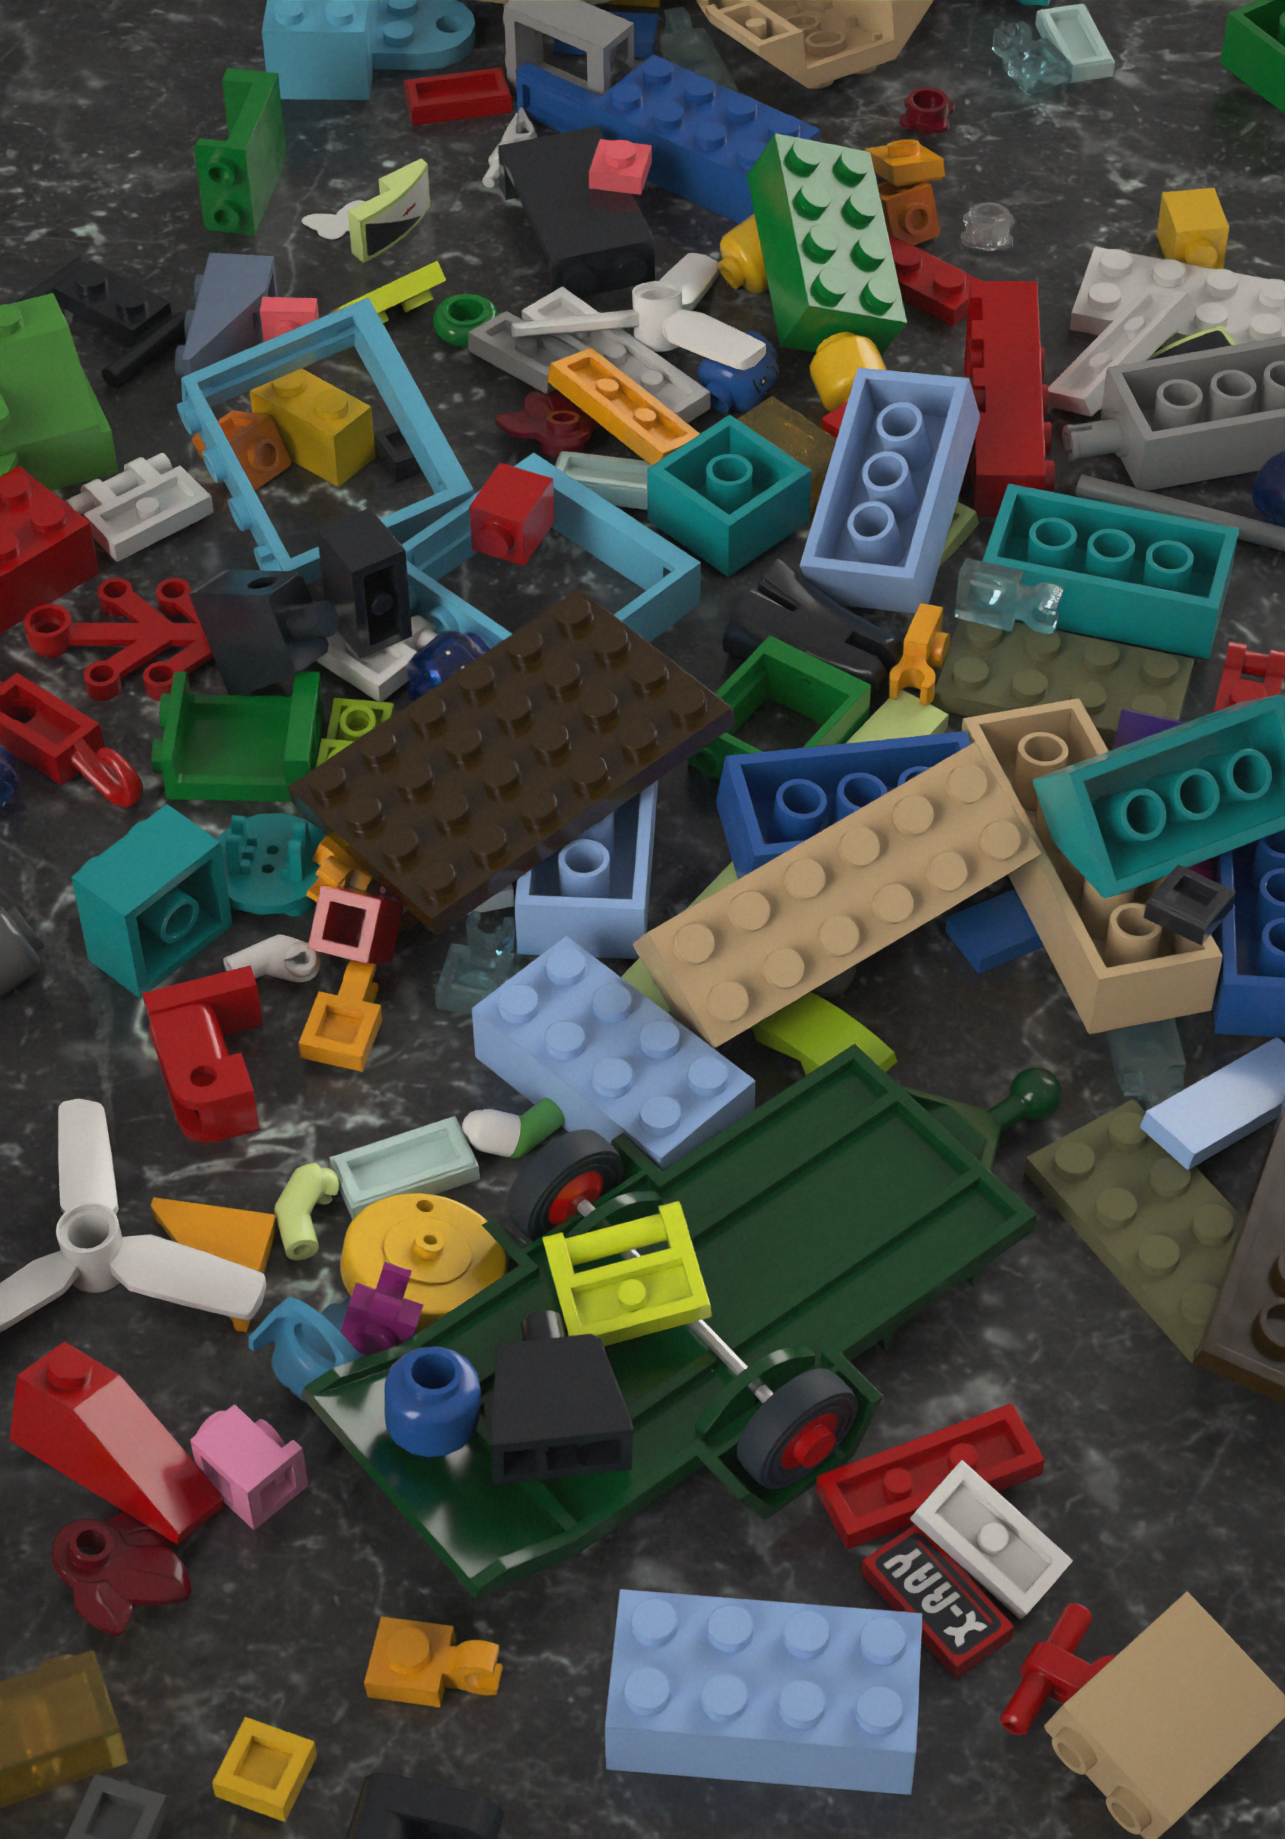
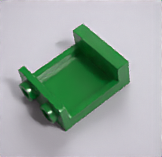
M227 68L222 79L229 139L220 141L199 138L194 146L204 227L207 230L255 236L287 160L278 73Z
M175 671L171 693H162L160 698L159 718L164 735L163 738H154L152 745L153 773L163 775L166 798L173 800L292 802L287 787L315 769L317 764L324 720L320 672L301 671L295 674L292 696L193 694L190 691L188 673Z

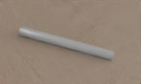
M1084 474L1079 478L1076 488V496L1238 528L1239 540L1285 552V527Z

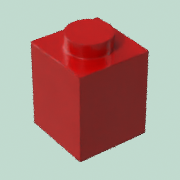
M499 463L469 506L472 550L525 566L555 522L553 478Z
M321 886L307 949L363 963L392 962L404 905L394 897L348 886Z

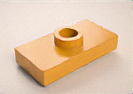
M898 140L890 142L885 146L865 148V151L871 153L874 172L896 187L942 180V177H945L944 158L919 144L918 140Z

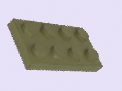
M962 611L935 688L933 706L944 712L973 717L1079 698L1104 744L1108 747H1113L1123 708L1180 720L1195 659Z
M1132 1099L1027 1156L1024 1173L1193 1364L1243 1217L1196 1166L1187 1170L1140 1128L1146 1112Z

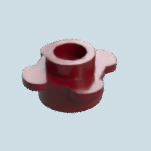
M921 87L913 90L905 99L904 106L907 110L906 113L900 116L899 120L903 128L908 130L914 129L922 134L944 133L949 129L950 122L947 118L948 115L954 113V104L948 100V96L942 90L933 87Z

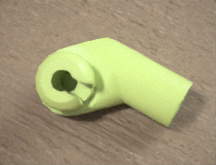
M317 1163L305 1164L297 1168L275 1204L274 1213L286 1256L291 1260L308 1259L317 1253L319 1244L310 1214L316 1203L321 1205L329 1204L332 1201L331 1195H337L339 1190V1179L336 1173L330 1168H321Z

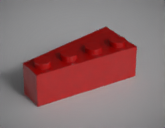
M970 281L963 374L964 378L970 379L980 414L970 464L972 509L976 511L977 517L998 516L1008 484L1054 493V460H1045V456H1050L1052 431L1051 422H1043V418H1047L1048 385L1042 384L1045 373V349L1040 347L1038 281Z

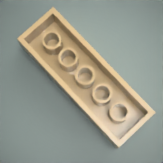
M1077 698L963 718L961 732L967 731L970 743H976L1041 852V855L1010 872L1008 876L1088 1034L1211 1011L1223 958L1213 937L1210 935L1201 946L1143 918L1146 901L1169 875L1110 898H1103L1051 839L1032 779L1108 752L1081 700Z
M974 742L657 926L632 945L677 1021L712 1048H716L1041 855V852Z

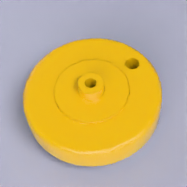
M406 1193L377 1200L366 1206L354 1217L346 1232L340 1258V1271L346 1290L352 1296L356 1283L376 1289L384 1262L411 1270L404 1298L424 1304L414 1333L417 1334L506 1275L509 1266L508 1254L482 1226L487 1220L475 1210L442 1196Z

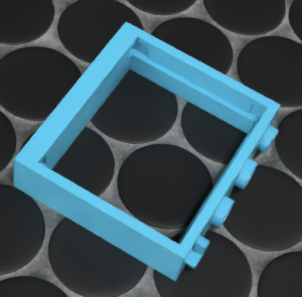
M369 297L181 378L182 402L176 404L180 418L189 434L192 435L198 432L207 448L202 451V456L212 479L216 483L224 480L232 498L228 499V506L238 528L242 532L250 529L258 547L254 548V555L260 570L297 572L304 578L306 585L322 579L319 546L293 558L289 557L211 407L355 346L435 495L381 518L380 520L398 542L402 543L411 539L473 496V487Z
M531 454L514 466L553 478L555 522L551 528L646 590L614 614V616L650 643L700 605L701 562L537 454ZM480 490L402 544L406 550L411 616L420 615L436 626L434 632L470 656L473 661L511 636L512 633L437 581L477 553V551L472 550L469 506ZM456 639H461L467 642L476 651L477 655H475L473 650L468 645Z

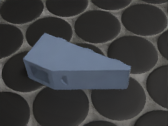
M209 253L204 275L197 274L195 278V310L188 309L185 315L184 332L186 344L178 345L176 349L175 374L178 379L252 348L263 340L260 317L262 297H278L274 256Z

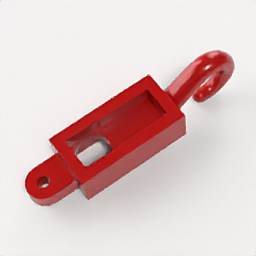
M15 673L5 682L0 681L1 748L61 786L78 773H81L107 800L119 807H133L142 799L144 794L143 783L138 773L122 755L111 748L105 747L101 727L98 722L19 673ZM23 712L32 717L25 724L14 720Z

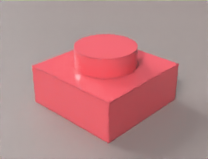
M600 139L589 170V189L641 195L652 163V145L631 143L627 140L613 141Z
M262 297L260 317L263 342L319 319L317 298Z

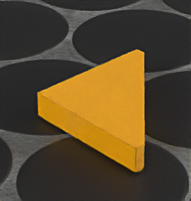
M153 1197L151 1203L153 1219L164 1228L173 1242L207 1252L264 1274L278 1229L275 1214ZM230 1317L236 1331L247 1333L250 1319L242 1320Z

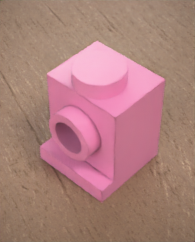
M235 1404L227 1411H218L207 1418L197 1434L190 1439L196 1465L224 1496V1503L253 1530L257 1529L308 1487L303 1448L294 1440L285 1445L280 1435L268 1422L259 1419L254 1423Z

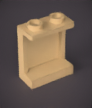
M1187 1591L1063 1704L1044 1727L1052 1737V1746L1058 1757L1072 1771L1081 1775L1086 1774L1107 1797L1106 1805L1108 1810L1124 1829L1133 1834H1140L1144 1839H1158L1285 1718V1695Z

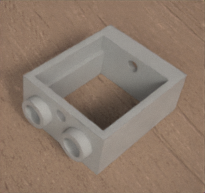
M509 0L504 5L505 65L507 67V84L510 92L517 95L516 69L526 62L599 96H602L634 70L633 22L581 0ZM543 33L587 52L588 81L544 63Z

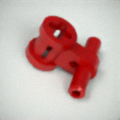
M1078 1603L1067 1604L1046 1641L1034 1644L1020 1668V1674L1023 1679L1000 1716L1001 1723L1008 1732L1014 1735L1027 1734L1048 1696L1065 1704L1117 1656L1109 1655L1102 1657L1091 1665L1073 1655L1093 1622L1091 1612L1085 1606Z

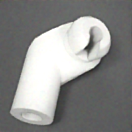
M279 934L223 958L226 971L251 965L255 979L266 974L295 983L311 980L320 970L321 964L319 952L307 949L308 942Z

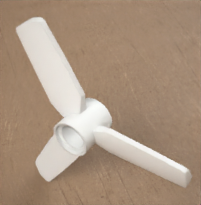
M689 253L684 256L659 281L646 282L634 287L632 290V310L511 324L512 337L568 334L634 327V338L654 352L670 351L682 347L739 370H746L756 366L766 354L765 343L706 314L692 311L720 274L716 260L707 255Z
M73 1099L61 1103L58 1109V1161L60 1206L64 1214L60 1217L56 1226V1236L61 1251L33 1260L0 1283V1332L63 1295L72 1284L84 1292L100 1293L110 1290L121 1283L129 1291L242 1320L252 1319L261 1307L265 1295L266 1280L263 1273L151 1234L122 1237L116 1216L119 1206L104 1108L98 1102L84 1099Z

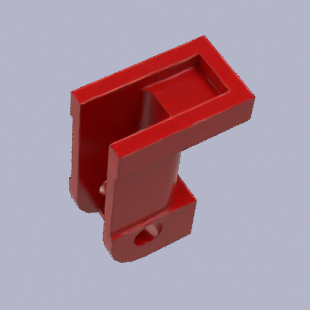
M251 965L142 993L151 1023L148 1026L176 1121L182 1133L194 1141L209 1143L259 1131L254 1090L242 1053L229 1056L223 1035L263 1025L258 987Z

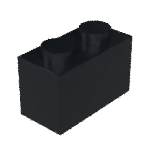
M369 507L317 529L324 600L331 602L336 608L339 618L337 630L357 656L362 659L412 637L406 550L374 511Z

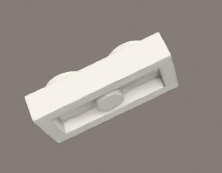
M963 1460L959 1462L910 1517L913 1523L1020 1620L1030 1612L1073 1562L1068 1555Z

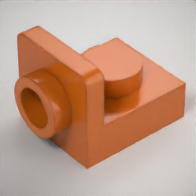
M889 181L877 184L889 234L912 246L940 235L932 184L923 182L898 187Z
M232 410L218 420L254 491L291 465L290 456L271 415ZM198 434L192 438V441L200 458L203 459L202 451L207 448Z

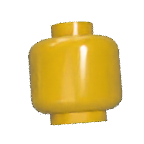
M753 214L722 237L719 246L723 259L718 262V268L723 278L732 288L738 289L740 286H743L754 294H762L769 287L755 215Z
M842 332L830 336L818 346L816 354L810 363V375L823 406L829 412H832L848 401L857 368L887 370L876 345L869 338L850 332Z

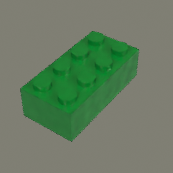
M774 133L747 174L780 346L816 352L818 346L830 336L842 332H850L869 338L876 345L882 357L906 325L907 320L871 153Z

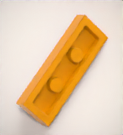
M592 347L550 363L547 382L651 466L700 434Z

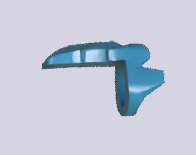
M350 1295L340 1304H329L321 1313L299 1299L288 1297L249 1336V1349L253 1352L273 1341L275 1342V1350L271 1359L274 1375L283 1386L289 1388L292 1394L303 1402H306L301 1396L304 1386L333 1367L365 1357L340 1332L351 1299Z

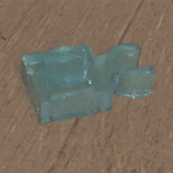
M1022 21L1017 22L1015 37L1005 35L999 28L994 30L992 44L994 53L1003 58L1002 68L1027 95L1071 82L1073 64L1048 38L1034 41L1031 38L1032 29L1029 25Z
M965 558L959 571L954 618L1008 631L1013 630L1018 619L1024 621L1029 628L1036 632L1051 634L1056 628L1060 613L1046 610L1043 607L1057 609L1063 595V589L1050 583H1039L1033 587L1022 585L1024 571Z
M473 911L466 921L468 946L455 943L450 945L435 991L437 1009L472 1014V1008L513 977L515 970L514 953H510L515 945L513 917L506 916L501 930L496 933L487 934L482 932L481 912Z

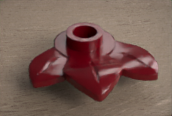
M540 390L533 391L527 394L524 399V410L499 413L495 416V425L506 434L515 438L537 439L541 442V451L552 457H558L562 451L583 453L586 449V442L591 438V431L602 427L577 405L575 406L566 396L557 391H552L549 394H545Z
M121 1511L106 1522L97 1519L73 1521L65 1525L54 1539L51 1559L56 1572L68 1586L73 1588L74 1607L80 1617L101 1631L121 1636L131 1618L133 1604L165 1605L187 1601L191 1596V1583L185 1565L176 1553L171 1550L175 1543L124 1511ZM92 1547L99 1550L100 1553L87 1555L78 1548Z

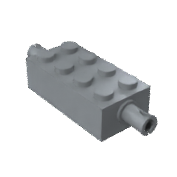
M1285 336L1107 367L1101 420L1078 425L1069 424L1063 427L1062 443L1065 455H1068V461L1073 462L1082 458L1115 453L1121 458L1135 488L1145 491L1285 466Z

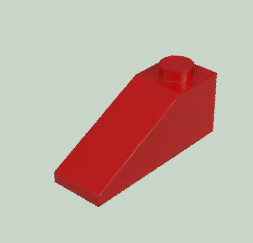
M64 1341L17 1375L9 1439L11 1442L177 1545L223 1508L224 1496L118 1373Z

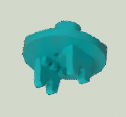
M285 813L257 814L249 818L232 815L231 826L217 838L221 843L231 910H242L258 915L285 913L289 916H301L311 911L316 902L306 896V893L319 878L316 872L320 865L314 862L312 858L320 842L326 837L323 831L305 818Z

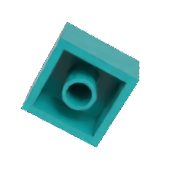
M728 415L647 469L648 520L729 577L809 522L812 470L733 416Z
M168 804L148 819L135 824L127 835L99 856L89 859L77 873L71 876L88 960L139 999L143 997L142 993L154 989L233 926L220 841Z

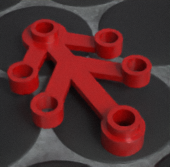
M114 577L103 581L97 589L102 612L114 617L124 615L133 623H72L68 610L57 604H43L34 607L24 618L28 645L37 654L45 658L59 657L66 653L70 646H127L107 660L94 662L85 669L83 676L86 692L90 698L97 701H107L118 696L122 690L121 678L171 646L188 647L166 662L159 661L150 664L143 672L146 694L155 701H160L162 693H171L175 671L187 672L189 674L214 658L189 596V593H191L190 584L181 578L163 580L156 587L157 604L160 612L133 592L132 584L128 580ZM162 614L169 617L184 615L192 623H172ZM160 680H168V681L160 682V683L157 682V681H160Z

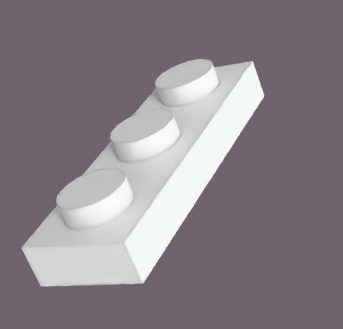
M1148 285L1048 387V398L1053 408L1087 416H1093L1098 410L1102 409L1107 367L1146 361L1167 339L1177 332L1178 327L1196 310L1189 293Z

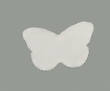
M357 200L350 202L339 210L336 215H308L302 219V223L311 229L317 230L318 234L323 238H341L349 231L348 210L365 201Z

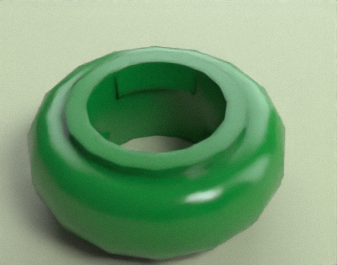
M459 294L445 299L436 307L432 322L436 334L444 342L455 347L468 348V332L498 316L499 313L496 306L487 298L476 294Z

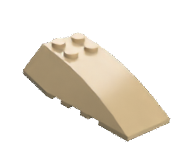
M934 0L696 1L710 23L806 88L820 89L830 86L835 79L850 74L869 73L874 71L877 65L896 59Z

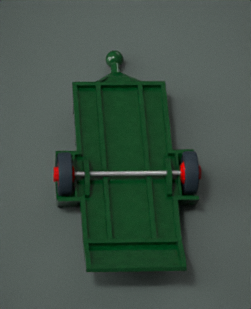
M853 1044L663 1171L624 1133L614 1138L610 1144L604 1137L592 1130L582 1129L569 1132L541 1149L521 1170L510 1189L507 1199V1212L513 1223L524 1235L520 1237L515 1236L494 1218L482 1224L488 1233L519 1265L518 1267L402 1344L333 1367L304 1386L301 1396L474 1598L578 1555L703 1465H706L741 1503L763 1519L770 1518L816 1485L817 1476L841 1467L855 1455L883 1395L850 1361L875 1343L884 1351L889 1349L895 1329L964 1280L975 1288L980 1283L985 1265L1035 1231L1037 1214L992 1173L1000 1135L1024 1118L1039 1121L1052 1116L1058 1110L1062 1101L1061 1084L1055 1075L1048 1070L1028 1068L1020 1072L1013 1079L1009 1089V1097L986 1112L980 1107L898 1085L856 1044ZM679 1201L711 1305L712 1317L604 1346L632 1420V1470L493 1485L491 1472V1425L496 1349L504 1343L523 1341L521 1322L529 1314L538 1311H554L563 1317L542 1237L563 1232L566 1239L659 1214L658 1206ZM667 1241L572 1267L574 1274L669 1249L670 1247ZM564 1321L566 1336H568L567 1328ZM438 1346L458 1352L467 1358L477 1371L481 1388L480 1419L474 1436L462 1449L446 1456L424 1457L409 1453L397 1445L387 1431L384 1415V1387L391 1366L403 1354L417 1348ZM755 1396L760 1400V1402L757 1403L756 1405H755Z

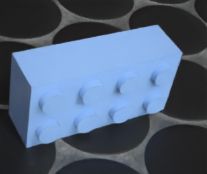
M857 368L800 563L804 578L838 604L912 614L916 613L920 603L929 604L980 420L979 410L969 378Z
M659 779L517 879L515 896L517 954L541 955L562 938L568 936L594 957L640 958L632 944L647 933Z
M568 936L562 938L472 1008L475 1057L534 1105L543 1098H548L556 1103L565 1118V1123L562 1127L568 1132L582 1129L592 1130L604 1137L610 1144L614 1138L624 1133L661 1171L755 1110V1080Z
M620 1589L605 1721L606 1770L911 1795L917 1744L922 1613Z

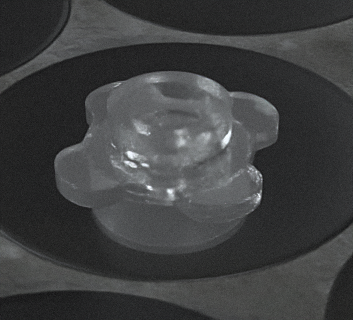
M993 202L979 203L974 205L963 216V223L967 228L966 231L961 233V242L965 246L992 251L996 249L1006 250L1013 245V237L1009 233L1015 227V218L1010 215L1009 210L1003 205Z

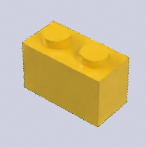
M301 368L249 391L252 413L271 415L291 461L333 485L340 487L376 458L371 406Z

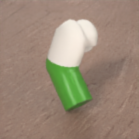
M543 1098L521 1116L493 1109L470 1112L464 1118L462 1131L467 1142L479 1151L508 1158H520L565 1123V1118L556 1103L548 1098Z

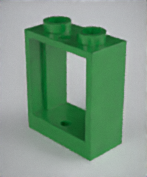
M769 636L714 693L732 707L736 725L689 757L687 764L697 768L708 777L720 780L725 756L763 752L732 735L767 698L823 725L803 748L845 744L869 719L871 685Z

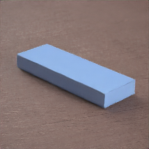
M1276 1037L1147 1110L1140 1128L1187 1170L1205 1161L1278 1118L1285 1098V1043Z

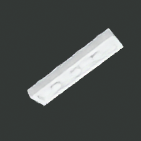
M560 287L523 309L522 320L528 322L596 314L599 312L564 287ZM623 329L552 334V336L580 351L592 347L686 423L710 409L709 390Z

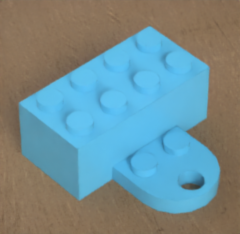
M267 0L262 38L266 72L278 73L281 99L370 100L373 70H430L455 64L471 53L476 42V31L473 13L457 0Z

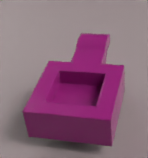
M384 1262L376 1289L359 1283L355 1284L340 1332L361 1354L368 1356L392 1348L414 1336L424 1304L404 1298L411 1270Z

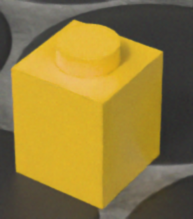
M1215 188L1162 192L1157 237L1165 259H1173L1181 263L1212 269H1223L1229 225Z

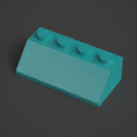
M1278 694L1234 704L1032 779L1053 843L1103 898H1110L1169 875L1178 864L1187 868L1284 830L1285 701L1283 695Z

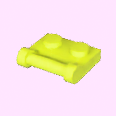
M679 1201L658 1206L659 1214L566 1239L563 1232L542 1237L568 1336L593 1334L601 1339L603 1346L712 1317L711 1305ZM667 1241L670 1247L669 1249L574 1274L572 1267Z

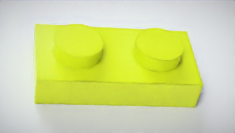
M435 261L329 312V314L369 297L382 323L389 321L385 312L386 309L400 303L404 312H408L433 300L434 298L429 289L447 280L438 261Z

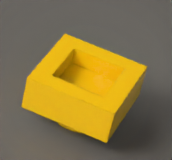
M245 1717L212 1782L215 1797L285 1822L317 1757L315 1742Z

